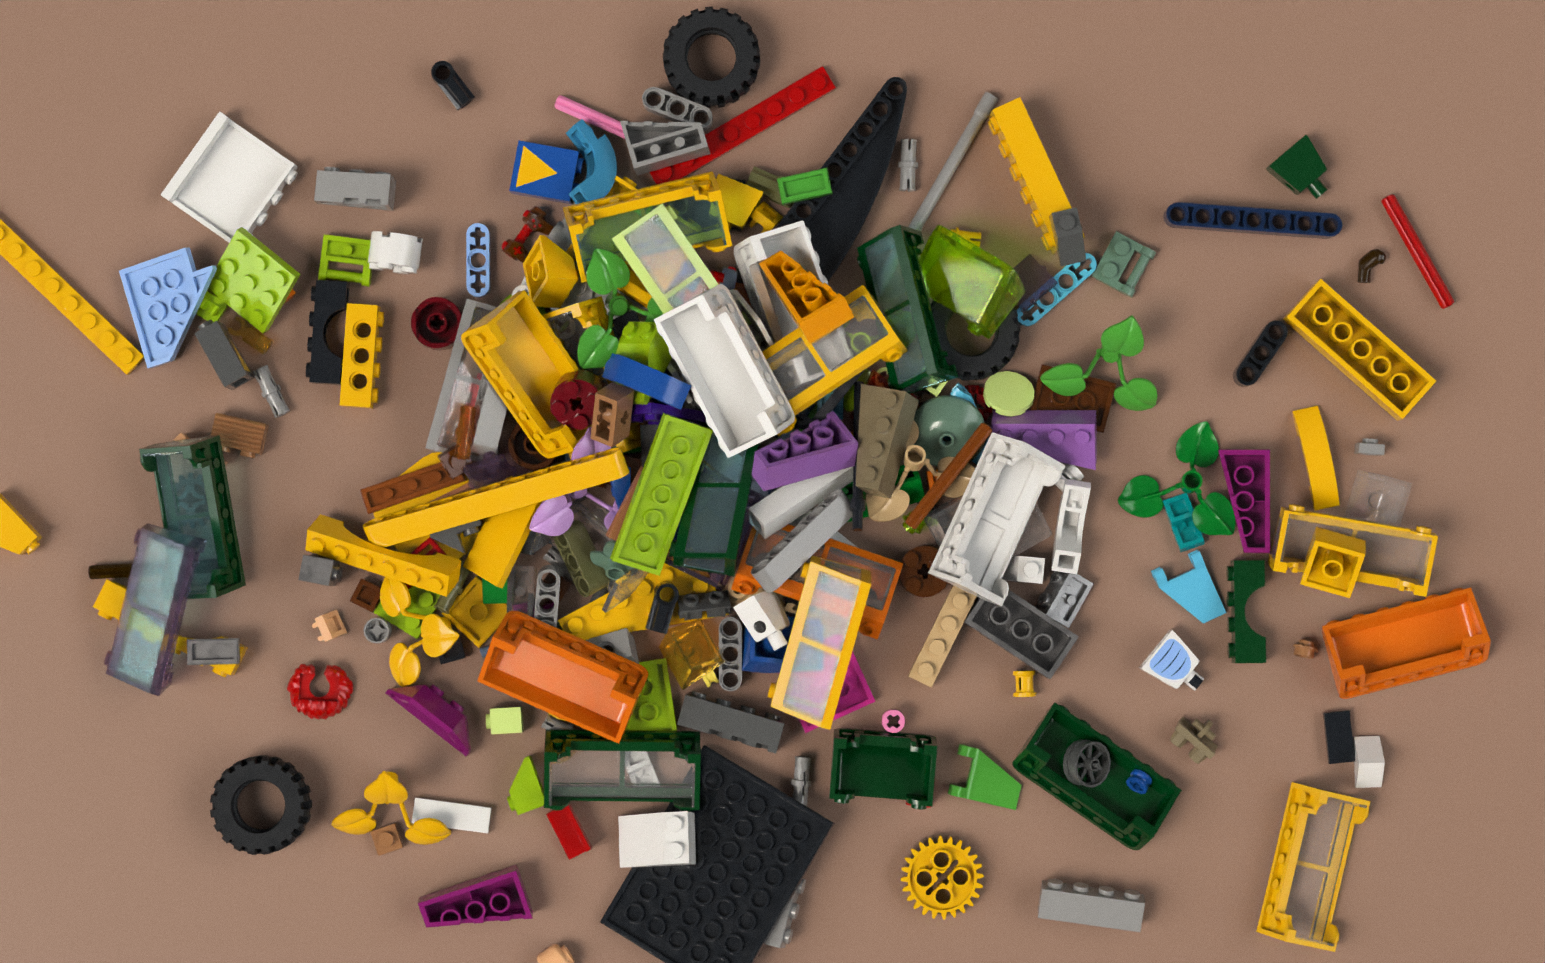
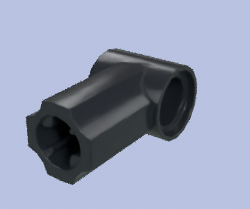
M439 61L433 65L431 75L434 82L458 111L475 98L449 62ZM441 67L450 70V76L445 80H440L436 77V72Z
M663 581L655 587L654 598L645 626L646 629L667 634L675 603L679 598L678 589L674 584ZM665 587H670L673 589L672 598L667 601L660 598V591Z

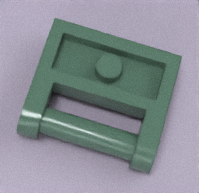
M1116 231L1091 277L1132 298L1136 292L1134 288L1149 261L1154 259L1156 252ZM1135 251L1141 256L1126 284H1122L1119 282V279Z

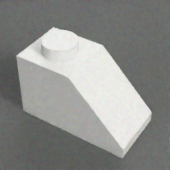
M1012 555L1002 579L1005 581L1043 584L1045 558Z

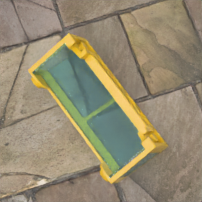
M713 171L563 207L581 282H587L586 272L595 248L611 251L628 265L623 254L616 248L611 239L661 204L665 207L670 205L678 217L674 221L693 248L705 246L706 249L712 252H721L727 247H731L732 242L721 189ZM658 214L624 236V239L640 261L683 251Z

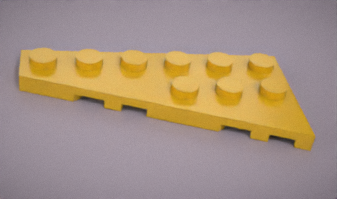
M693 547L685 551L690 553H696ZM672 558L664 563L660 576L646 572L557 621L563 631L583 640L627 628L629 632L647 630L645 626L654 598V589L660 582L667 581L674 584L678 589L679 595L716 591L706 571L673 566ZM684 559V563L703 566L700 559ZM665 587L660 591V598L662 600H670L673 596V589L670 587ZM677 601L669 626L709 619L707 618V611H702V618L684 621V618L679 619Z

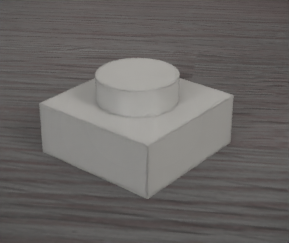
M1363 438L1362 443L1355 444L1354 454L1382 456L1384 455L1385 445L1378 444V439Z

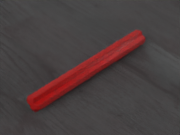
M1390 194L1383 198L1381 202L1440 307L1445 309L1454 303V299L1395 195Z

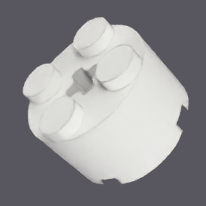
M373 231L371 233L368 257L369 269L381 271L393 269V273L416 274L417 270H419L423 239L392 232L386 236L382 235L381 231Z

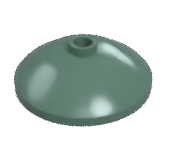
M943 395L931 398L920 405L915 412L913 420L918 425L919 436L914 445L921 446L926 452V458L930 460L929 463L937 467L938 462L942 458L955 457L979 425L985 423L984 418L972 403L961 397ZM944 436L951 437V440L947 442L944 441L942 438ZM984 443L974 454V456L971 458L969 462H971L974 458L977 457V455L982 450Z

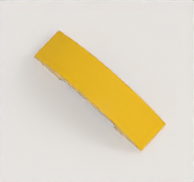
M1318 406L1292 411L1309 478V490L1314 511L1339 506V495L1332 456Z

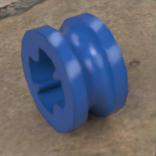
M1134 769L1130 773L1131 777L1127 778L1126 784L1134 792L1145 794L1148 787L1152 784V779L1147 773Z

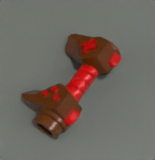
M537 206L524 212L522 220L525 225L516 238L504 241L501 246L502 251L515 261L518 259L523 263L528 256V252L523 244L532 231L549 235L553 229L545 221L547 213Z

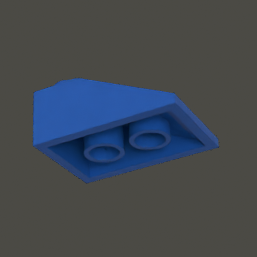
M788 616L790 626L781 630L787 643L795 617ZM806 618L802 637L825 645V625H823V620ZM743 623L742 671L780 673L787 645L774 651L767 638L756 642ZM799 642L791 672L824 670L825 651L804 642Z

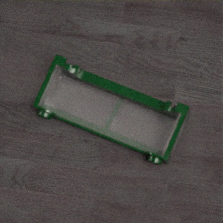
M546 729L544 808L556 811L563 810L570 804V801L673 802V805L680 811L691 812L699 810L700 731L625 730L618 744L589 730Z

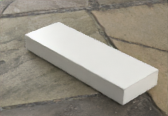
M415 797L412 823L419 819L433 818L443 822L451 829L489 833L492 807Z

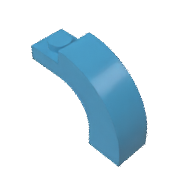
M581 119L566 132L567 136L583 155L587 165L585 180L569 193L575 204L604 198L613 187L617 173L616 156L609 139L605 134L597 139L593 129Z

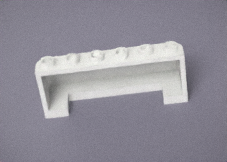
M803 220L750 236L734 246V257L752 309L761 319L773 343H776L797 329L798 326L768 282L759 263L781 250L798 262L804 270L814 274L820 282L828 285L827 278L822 274L819 266V255L814 251L811 243L810 230L805 226ZM843 325L813 344V347L830 372H833L854 358L852 350L847 345ZM808 348L774 370L781 388L785 391L825 377V373Z
M719 284L654 319L658 333L664 338L671 357L677 362L682 378L691 385L690 389L693 392L694 400L701 407L708 426L714 431L719 447L725 452L727 458L777 435L794 423V411L726 286Z

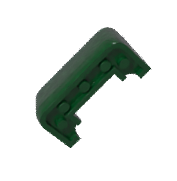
M850 728L834 729L829 799H834L836 803L846 804L849 803V800L854 799L855 796L906 800L913 809L923 810L927 806L932 807L937 758L936 737L915 733H891L888 731Z

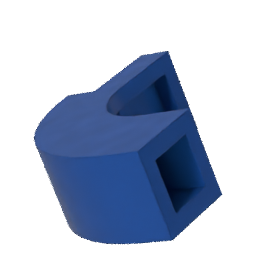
M613 353L606 362L605 371L602 375L607 380L631 388L680 410L691 388V385Z

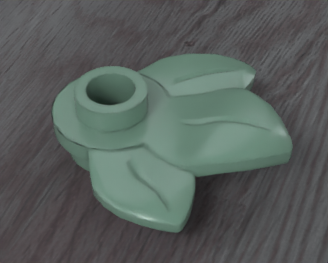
M615 540L606 542L603 551L590 552L591 561L595 565L604 568L606 576L612 580H622L629 573L630 569H634L610 559L616 543Z

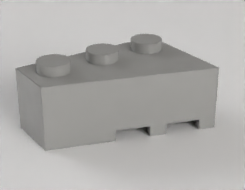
M324 167V171L317 170L314 201L317 204L393 211L396 180L390 173H365L363 170L350 169V172H339L340 169L335 167Z

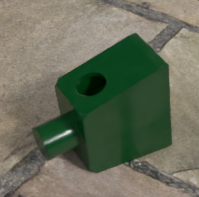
M1307 135L1303 136L1266 168L1272 176L1296 195L1307 188L1317 199L1328 190L1318 178L1327 171V168Z

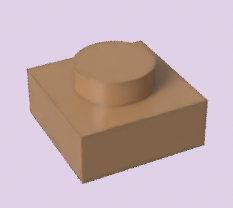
M396 823L370 832L378 856L404 847Z

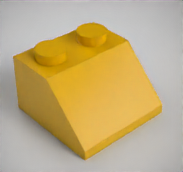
M539 235L523 262L529 296L536 307L560 308L565 299L569 297L573 286L578 282L579 272L575 268L573 257L545 235Z
M1316 527L1308 548L1300 584L1350 598L1366 555V541Z

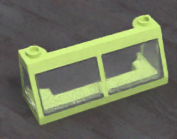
M661 204L611 240L621 254H623L624 259L664 314L719 284L674 221L678 217L670 205L665 207ZM742 311L741 313L747 325H751L752 323L750 322L746 314Z

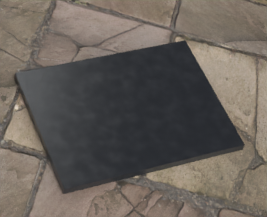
M704 745L701 749L699 810L691 811L695 815L696 865L632 867L600 923L664 963H754L835 823ZM694 763L680 786H694ZM670 802L665 812L680 811L673 805V802Z

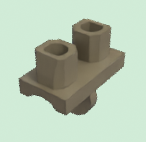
M1182 716L1177 722L1175 731L1170 739L1179 748L1187 741L1192 743L1195 747L1188 755L1197 764L1207 757L1211 759L1218 747L1212 742L1216 735L1210 730L1213 722L1210 720L1203 724L1198 719H1195L1191 724Z

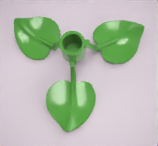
M601 248L593 250L586 272V280L592 291L601 295L610 293L605 300V305L609 310L608 328L605 331L600 325H592L582 333L578 343L577 357L579 365L583 369L605 367L612 353L616 354L619 341L615 336L610 335L614 315H624L630 309L647 316L645 322H655L654 319L663 314L653 298L648 302V311L629 304L628 300L617 290V288H622L628 284L630 279L629 268L619 256ZM674 295L668 298V302L673 309L682 304Z
M1132 315L1104 330L1101 335V349L1096 350V355L1085 373H1083L1080 365L1066 363L1055 366L1040 376L1041 381L1055 393L1063 396L1077 395L1085 389L1086 382L1084 379L1089 377L1098 359L1102 356L1108 363L1117 362L1120 380L1123 385L1114 390V397L1119 405L1129 410L1143 411L1153 408L1156 405L1158 396L1156 386L1147 379L1134 378L1128 383L1125 380L1121 354L1128 357L1135 356L1144 347L1143 332Z

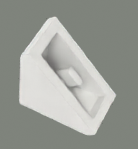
M1354 736L1355 788L1382 787L1385 760L1380 736Z

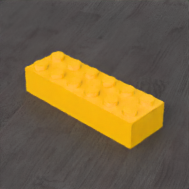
M1021 97L993 109L987 123L992 135H998L1000 140L998 148L1004 159L1008 157L1011 163L1009 172L1014 182L1019 181L1022 187L1019 192L1024 204H1030L1032 209L1030 217L1036 228L1040 227L1043 232L1041 241L1046 251L1051 250L1054 255L1057 253L1049 216L1051 213L1071 209L1072 207Z
M1322 279L1317 280L1282 319L1397 421L1402 420L1436 382L1431 375Z

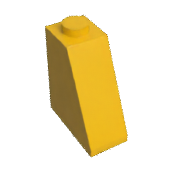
M0 493V547L19 555H25L26 553L30 555L40 546L38 541L42 536Z

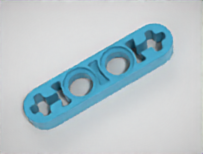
M1085 253L1086 260L1089 259L1091 262L1089 264L1090 270L1083 269L1078 274L1082 277L1080 280L1068 268L1072 266L1075 271L1081 263L1066 265L1017 309L1019 324L1024 327L1034 325L1087 279L1097 266L1094 256ZM1066 274L1072 278L1073 284L1070 288L1064 289L1059 285L1058 280L1061 275ZM1044 291L1052 293L1054 297L1053 303L1047 306L1043 305L1039 300L1040 294ZM1034 300L1036 305L1044 312L1040 314L1037 309L1032 314V321L1028 319L1023 321L1021 319L1023 315L1021 310H1030L1034 306L1030 302Z

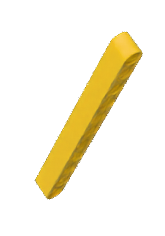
M611 448L367 521L362 526L368 542L384 548L617 480L628 475L630 471L621 448Z

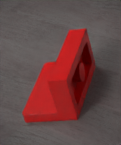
M571 804L563 810H553L546 814L569 860L593 848Z

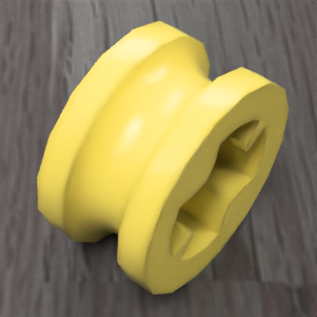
M709 662L706 663L704 668L698 667L708 688L711 687L712 682L719 683Z

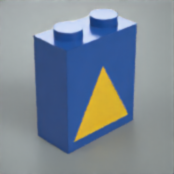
M519 140L509 191L511 194L571 204L572 198L569 196V193L579 185L575 181L577 173H582L584 159L580 158L579 151Z

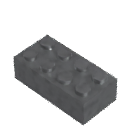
M1010 590L1002 606L978 598L964 621L965 624L1047 679L1052 678L1079 637Z

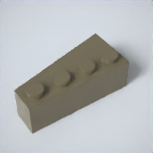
M861 384L855 486L869 495L890 499L892 497L919 402L906 391Z

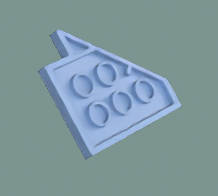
M182 248L119 270L147 368H154L175 360L217 271V267L214 265L196 270L190 248Z

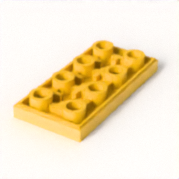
M507 474L505 480L513 478V476ZM542 502L487 517L463 567L503 589L531 531L529 525L532 517Z

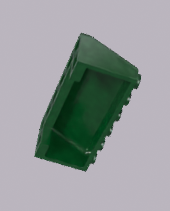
M1055 702L1050 706L1012 762L1013 767L1020 774L1132 850H1140L1154 838L1182 791L1172 780L1162 777L1150 765L1140 762L1130 751L1120 748L1108 736L1100 734L1091 728L1088 722L1078 719L1065 706L1058 705ZM1079 739L1091 740L1106 746L1110 754L1111 765L1106 779L1096 787L1076 785L1070 782L1064 774V755L1067 748L1074 741ZM1134 769L1147 773L1152 779V784L1148 787L1145 794L1134 792L1126 784L1127 778L1131 777L1130 773ZM1085 774V776H1084V778H1083L1082 781L1087 780L1086 774Z

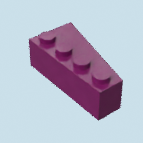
M1218 450L1243 552L1270 554V450Z

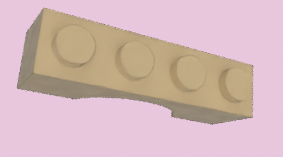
M954 585L951 586L932 629L907 676L932 688L977 596Z

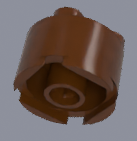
M519 424L512 430L508 441V449L511 457L518 465L528 470L537 471L550 467L558 459L559 456L545 458L538 451L529 448L528 445L532 443Z
M919 546L908 551L900 562L903 563L899 580L904 589L910 594L917 597H931L940 593L947 586V582L931 574L927 575V579H923V576L917 573V570L922 568V564H926L927 569L931 568L938 549L931 546Z

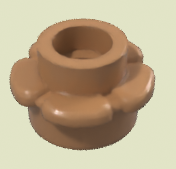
M1299 640L1298 644L1293 645L1295 648L1294 655L1298 657L1314 659L1315 652H1318V649L1314 648V643L1311 641Z

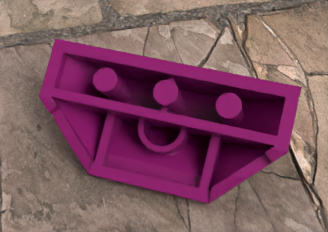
M424 684L391 688L385 692L386 695L465 757L470 754L471 746L467 715L463 713L465 708L455 700L449 702L442 697L444 692L434 684L431 686Z

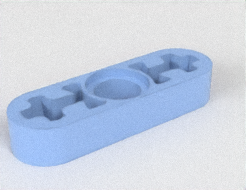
M481 223L472 224L466 232V286L468 292L476 298L485 297L490 291V232ZM478 228H480L482 233H485V237L480 239V246L486 245V250H471V246L476 247V239L471 237V234L476 233ZM477 253L483 254L486 258L484 266L480 268L474 267L471 263V258ZM471 271L477 273L486 271V276L480 274L481 283L486 285L485 288H481V293H476V289L471 287L472 284H476V275L471 276Z

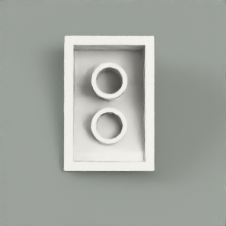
M679 811L618 816L620 868L696 865L695 815L693 812Z

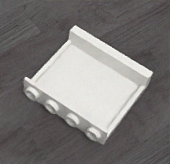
M219 111L161 193V196L230 243L237 229L243 227L249 233H252L257 225L259 227L263 225L268 217L266 212L270 206H275L282 198V189L286 184L290 185L295 180L298 174L296 172L298 166Z

